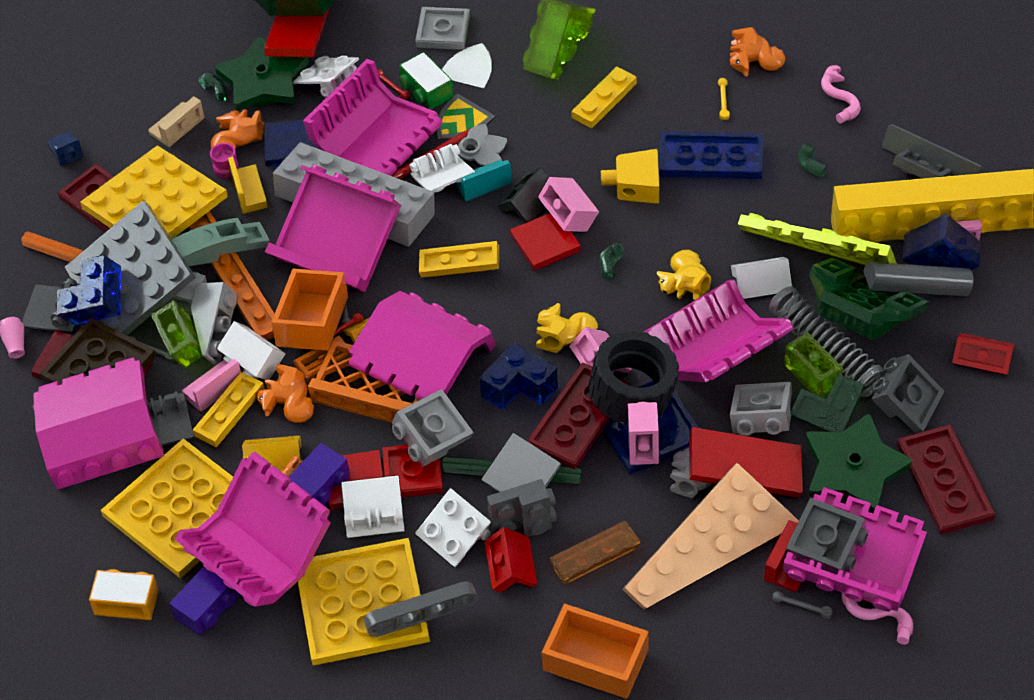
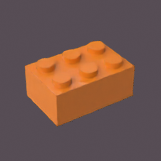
M292 269L271 322L276 347L329 351L348 299L344 272Z
M564 604L542 650L543 671L628 699L649 650V631Z

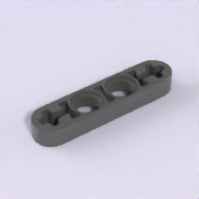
M464 581L371 611L364 617L363 622L369 636L379 637L466 609L477 602L478 596L473 584Z

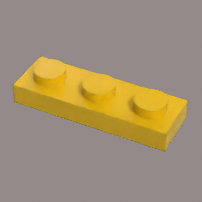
M616 66L571 111L572 119L592 129L637 84V77Z
M497 241L420 250L419 274L421 278L499 269V245Z
M240 372L193 429L194 437L217 448L257 399V393L265 389L264 383Z

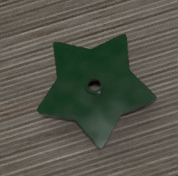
M258 37L243 56L215 65V71L220 78L234 87V106L237 111L251 105L270 106L279 102L294 104L293 80L308 65V57L265 56L264 47L267 41L262 37Z
M869 414L862 417L843 432L809 431L806 433V442L818 464L809 490L810 497H814L815 494L821 495L825 487L843 493V500L847 501L848 496H852L871 503L869 511L874 513L876 505H879L884 484L908 470L912 464L911 458L882 443L872 417Z

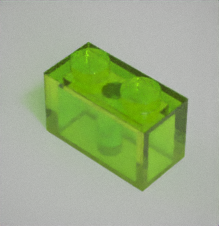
M174 300L151 314L170 356L186 368L203 357L197 332L189 314Z
M809 332L786 345L785 366L819 401L841 388L843 367Z

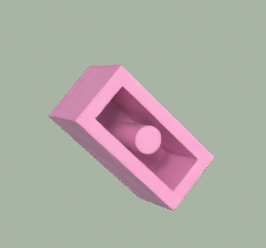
M549 177L538 196L564 231L587 232L599 213L598 209L573 178Z
M657 402L628 404L630 465L659 464Z

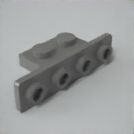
M894 124L889 125L882 148L897 154L893 165L899 167L906 174H914L924 179L980 173V164Z

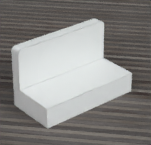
M785 257L731 265L732 276L736 278L737 287L743 299L777 294L783 288L792 286L789 261Z

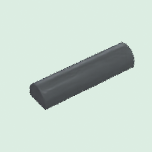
M868 262L863 269L870 291L902 292L906 290L910 293L969 296L973 288V274L969 268Z

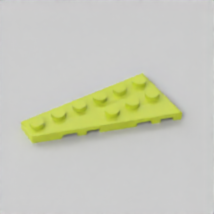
M749 213V216L741 214L738 226L742 231L866 265L868 262L897 264L891 246L865 241L854 236H841L829 229L818 231L803 228L778 220H765L764 217Z

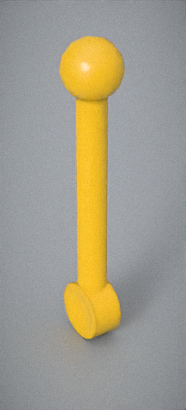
M725 78L718 80V85L721 89L722 110L719 114L721 120H728L730 117L726 105L725 88L728 82Z

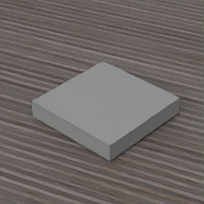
M422 7L415 40L416 48L464 50L470 20V9Z
M513 433L481 480L498 492L542 479L545 487H547L560 468L561 463Z

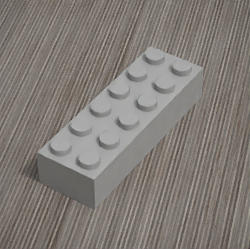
M301 142L273 172L275 196L290 202H294L306 173L300 169L301 165L311 168L312 164L326 169V174L334 176V173L344 175L349 178L348 182L356 185L357 181L368 184L372 187L371 191L379 193L380 190H385L394 194V200L401 204V208L388 239L408 247L435 215L434 192Z

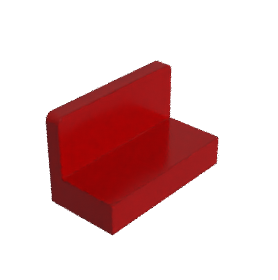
M959 333L952 363L1007 375L1015 344Z
M788 520L765 564L764 580L792 592H797L802 581L794 580L787 575L788 573L784 572V560L787 555L786 547L798 524Z
M503 527L484 541L492 590L502 593L516 582L530 587L537 585L528 536Z

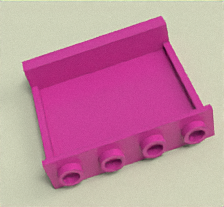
M312 164L311 168L301 165L300 169L306 172L276 245L268 243L265 253L306 270L344 272L346 285L365 293L401 204L394 200V194L385 190H380L377 193L371 191L372 187L360 181H357L356 185L348 182V177L339 173H334V176L326 174L327 170L320 166Z

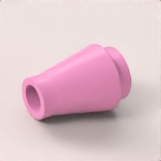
M8 317L1 320L0 337L8 351L9 357L17 359L24 356V324L17 317Z

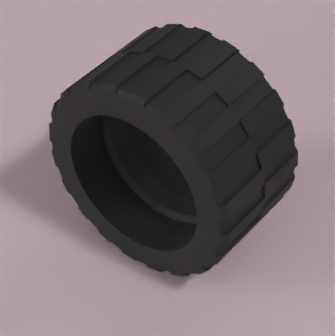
M622 331L609 336L599 346L589 378V395L593 400V404L605 416L624 424H628V404L657 402L658 417L662 416L670 404L679 375V363L676 360V355L660 338L649 335L646 332ZM619 368L637 369L647 374L654 381L655 385L645 388L632 387L619 381L611 371Z

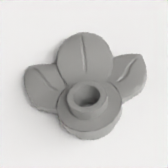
M486 124L474 126L468 131L467 137L463 138L459 143V156L467 161H475L481 166L498 160L502 161L498 154L504 150L507 139L488 135Z

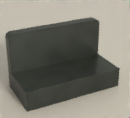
M541 168L527 172L497 205L502 213L515 210L525 223L536 219L545 208L538 196L549 179Z

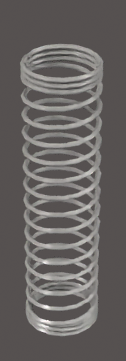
M793 286L780 290L770 302L769 312L775 318H789L798 310L802 302H807L806 307L798 312L794 320L790 321L792 326H794L795 321L804 315L809 307L813 308L812 312L802 320L799 326L794 327L791 332L797 335V338L803 341L804 345L809 346L811 351H815V355L821 357L823 362H827V366L833 368L835 373H839L841 379H845L847 384H851V388L856 390V393L861 397L872 395L875 392L872 389L875 382L866 390L862 391V389L870 385L875 379L877 381L884 377L886 371L880 365H874L875 360H868V354H862L861 348L856 349V343H850V338H844V332H838V327H832V322L826 321L827 319L816 328L810 337L805 338L807 332L823 317L818 315L804 332L799 333L800 328L818 310H815L814 305H809L807 299L803 300V295L799 294V291ZM793 292L792 297L785 303L783 308L776 312V308L782 298ZM830 323V328L820 336L818 341L811 344L813 337L823 329L825 324ZM835 328L836 333L827 340L823 347L817 349L819 342ZM842 334L841 340L828 353L823 354L825 348L834 341L836 336ZM847 339L848 344L839 351L836 357L829 360L831 353ZM854 345L853 351L840 364L835 365L837 359L845 353L848 347ZM859 350V356L852 361L848 368L841 371L843 364L852 357L854 352ZM866 356L865 362L852 375L847 376L849 370L860 358ZM871 361L872 366L860 377V379L853 382L856 374H858L864 368V366ZM874 374H876V375L866 384V382H867Z

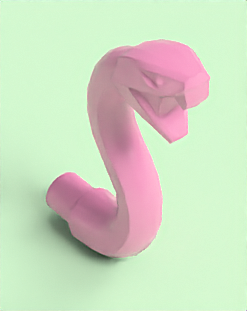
M833 65L825 71L821 79V87L832 98L849 103L850 106L843 109L842 112L836 115L837 122L841 124L857 117L861 107L855 95L831 85V83L844 81V77L838 74L841 68L838 65Z
M841 592L842 601L846 608L859 619L875 620L885 616L896 618L898 621L897 642L900 644L909 643L910 635L913 633V620L904 609L899 607L898 611L890 610L887 612L876 607L871 609L864 608L857 601L847 598L844 595L845 593Z

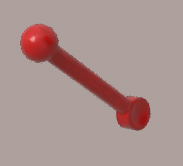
M377 70L380 80L398 92L401 99L408 100L410 98L408 91L400 89L384 76L382 70Z
M361 313L354 314L353 319L336 329L334 336L355 323H361L364 319Z

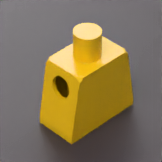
M657 149L618 155L616 157V170H601V186L617 185V198L619 200L659 203Z

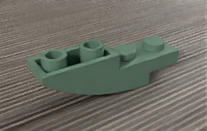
M238 218L204 225L172 239L188 266L217 262L219 254L267 248L270 241L260 222L241 224Z

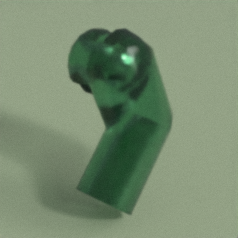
M203 72L202 76L198 78L199 85L203 86V88L211 86L217 101L226 100L227 93L224 81L212 72Z
M808 143L802 144L801 150L797 154L800 166L810 173L823 177L827 166L815 160L813 155L815 148L813 145Z
M618 242L612 243L611 246H608L599 255L602 277L606 280L615 277L614 265L621 259L624 253L623 245Z

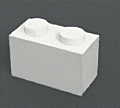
M235 321L217 347L220 352L225 354L223 359L229 363L235 359L244 368L243 373L245 375L264 380H270L276 370V365L280 364L286 354L249 327Z

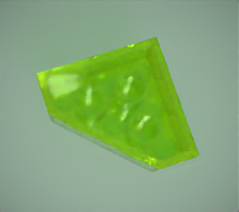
M569 0L541 1L537 9V15H539L537 23L533 26L530 33V39L532 40L529 49L525 51L523 56V69L548 78L558 79L563 72V69L560 68L561 65L566 61L569 62L577 51L578 45H575L577 41L581 38L585 39L589 33L596 9Z

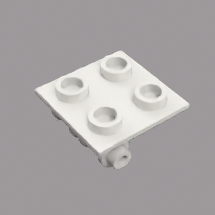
M347 56L337 58L320 57L315 60L314 65L303 70L300 73L301 75L293 81V84H320L321 94L327 97L357 69L354 63L359 58H348Z
M449 144L440 148V153L438 150H435L436 162L431 153L414 159L413 163L410 164L412 171L410 175L424 189L432 192H439L445 186L455 182H462V177L475 171L458 156L460 150L457 145L452 146Z
M398 476L342 482L347 538L404 532Z
M450 488L415 534L456 568L477 540L482 539L484 541L489 538L491 534L489 524L491 521Z

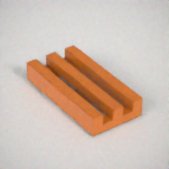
M339 335L333 338L335 341L345 343ZM311 350L293 360L294 367L304 374L307 384L310 383L312 378L316 379L328 351ZM337 351L334 359L338 363L350 358V355L346 352Z

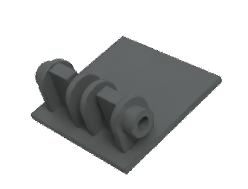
M69 278L62 283V287L35 284L22 320L24 328L72 333L84 301L76 285L77 282Z
M175 391L173 394L165 395L164 399L159 395V400L154 401L153 397L150 398L151 402L147 400V407L153 427L162 446L180 442L182 439L194 438L184 393L178 394Z

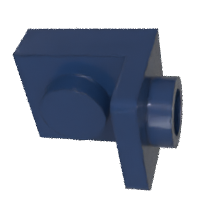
M70 131L47 140L48 146L60 166L84 157L78 138L74 137Z

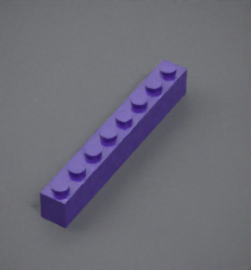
M320 443L288 478L291 479V482H295L309 493L311 499L315 498L321 504L326 505L331 497L330 491L336 485L341 487L342 482H347L349 466L345 457ZM203 567L169 605L176 620L201 636L206 629L214 626L218 616L226 608L231 607L235 603L240 593L226 586L223 582L224 580L216 573Z

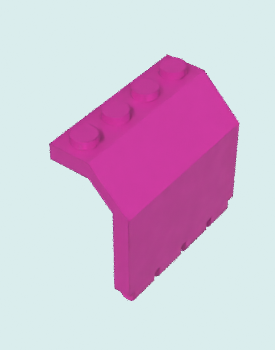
M366 59L303 120L309 140L318 149L389 176L413 154V151H416L429 138V135H432L443 124L437 112L394 96L380 81L375 62Z
M728 280L644 332L660 338L675 353L676 360L679 363V381L707 382L714 380L728 371L730 367L733 368L751 357V354H756L772 344L773 340H778L793 331V326L789 318H760L745 303L735 281Z
M398 291L380 301L349 351L352 356L349 366L365 374L369 372V376L388 385L393 381L392 387L410 396L415 394V398L421 400L441 389L447 395L473 350L483 344L486 351L491 353L496 342L491 334L492 331L484 325H472L464 316L457 313L453 316L436 303H432V305L427 304L415 293L410 292L408 295Z
M134 357L116 362L115 368H112L111 365H106L90 370L89 376L81 373L62 379L63 384L61 385L56 381L40 386L39 392L34 393L36 434L47 471L57 490L164 456L163 447L154 430L147 407L143 367L140 361H136Z
M252 452L248 458H242L217 511L198 528L179 530L175 540L184 547L185 552L203 562L207 570L221 577L226 586L239 592L248 604L255 607L273 604L304 576L331 523L327 520L330 510L315 498L311 499L309 493L295 482H291L290 478L276 467L271 466L257 452Z
M824 487L821 495L815 494L813 499L865 518V530L869 531V535L863 547L857 546L854 553L857 556L855 567L851 573L846 571L844 576L842 570H839L836 575L822 570V563L818 562L815 567V561H807L793 555V553L787 552L784 560V572L788 573L787 575L794 580L804 581L806 579L814 582L822 590L833 591L834 589L843 592L851 600L862 601L863 599L873 603L874 607L882 611H898L927 532L922 531L925 521L904 515L902 523L897 522L899 512L876 505L874 513H870L871 503L848 496L846 504L841 503L843 493Z

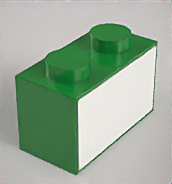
M425 52L399 65L401 75L399 76V81L405 90L408 89L414 95L416 101L419 104H423L427 109L432 110L454 97L452 79Z

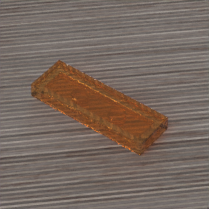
M623 521L550 557V564L565 585L640 547V541L628 523Z

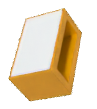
M114 569L108 571L97 570L89 602L94 615L151 620L159 589L154 575L145 572L126 573Z

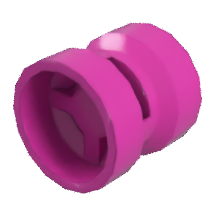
M219 143L212 147L210 157L215 175L223 179L231 178L229 157L234 158L236 169H239L234 146L229 143Z

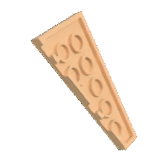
M736 463L622 590L644 610L780 535L788 520L796 523L799 520Z

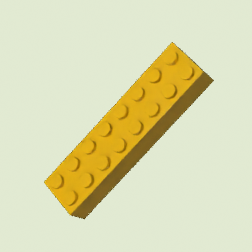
M1034 169L834 186L831 214L833 231L841 236H854L870 242L952 235L953 222L980 220L982 226L981 233L1034 228Z

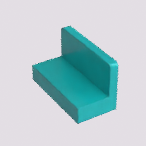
M498 160L475 169L474 173L462 177V182H455L464 200L468 201L512 184L511 164L508 160L503 162Z

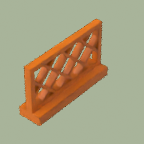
M333 340L316 379L312 378L308 385L312 402L391 423L397 411L413 404L401 400L399 396L406 393L395 390L392 387V382L388 385L391 393L384 396L376 394L374 390L386 385V383L378 380L370 384L366 377L369 375V372L365 374L358 370V372L344 377L340 369L349 366L352 356L350 355V358L338 363L334 357L337 351L349 353L353 345ZM337 371L340 377L339 380L332 383L324 381L326 375ZM362 378L366 384L364 387L354 389L350 388L348 383Z

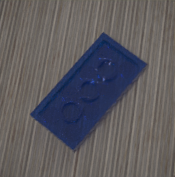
M660 131L659 176L762 179L763 133Z

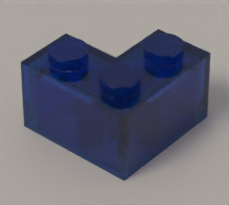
M944 214L904 234L902 259L909 265L935 266L942 263L946 267L969 268L973 270L979 267L981 241L948 214Z
M105 255L82 259L80 263V285L57 290V315L73 325L86 323L90 317L101 320L120 316L121 265Z
M515 342L479 377L481 397L502 410L519 393L542 405L558 388L557 367Z

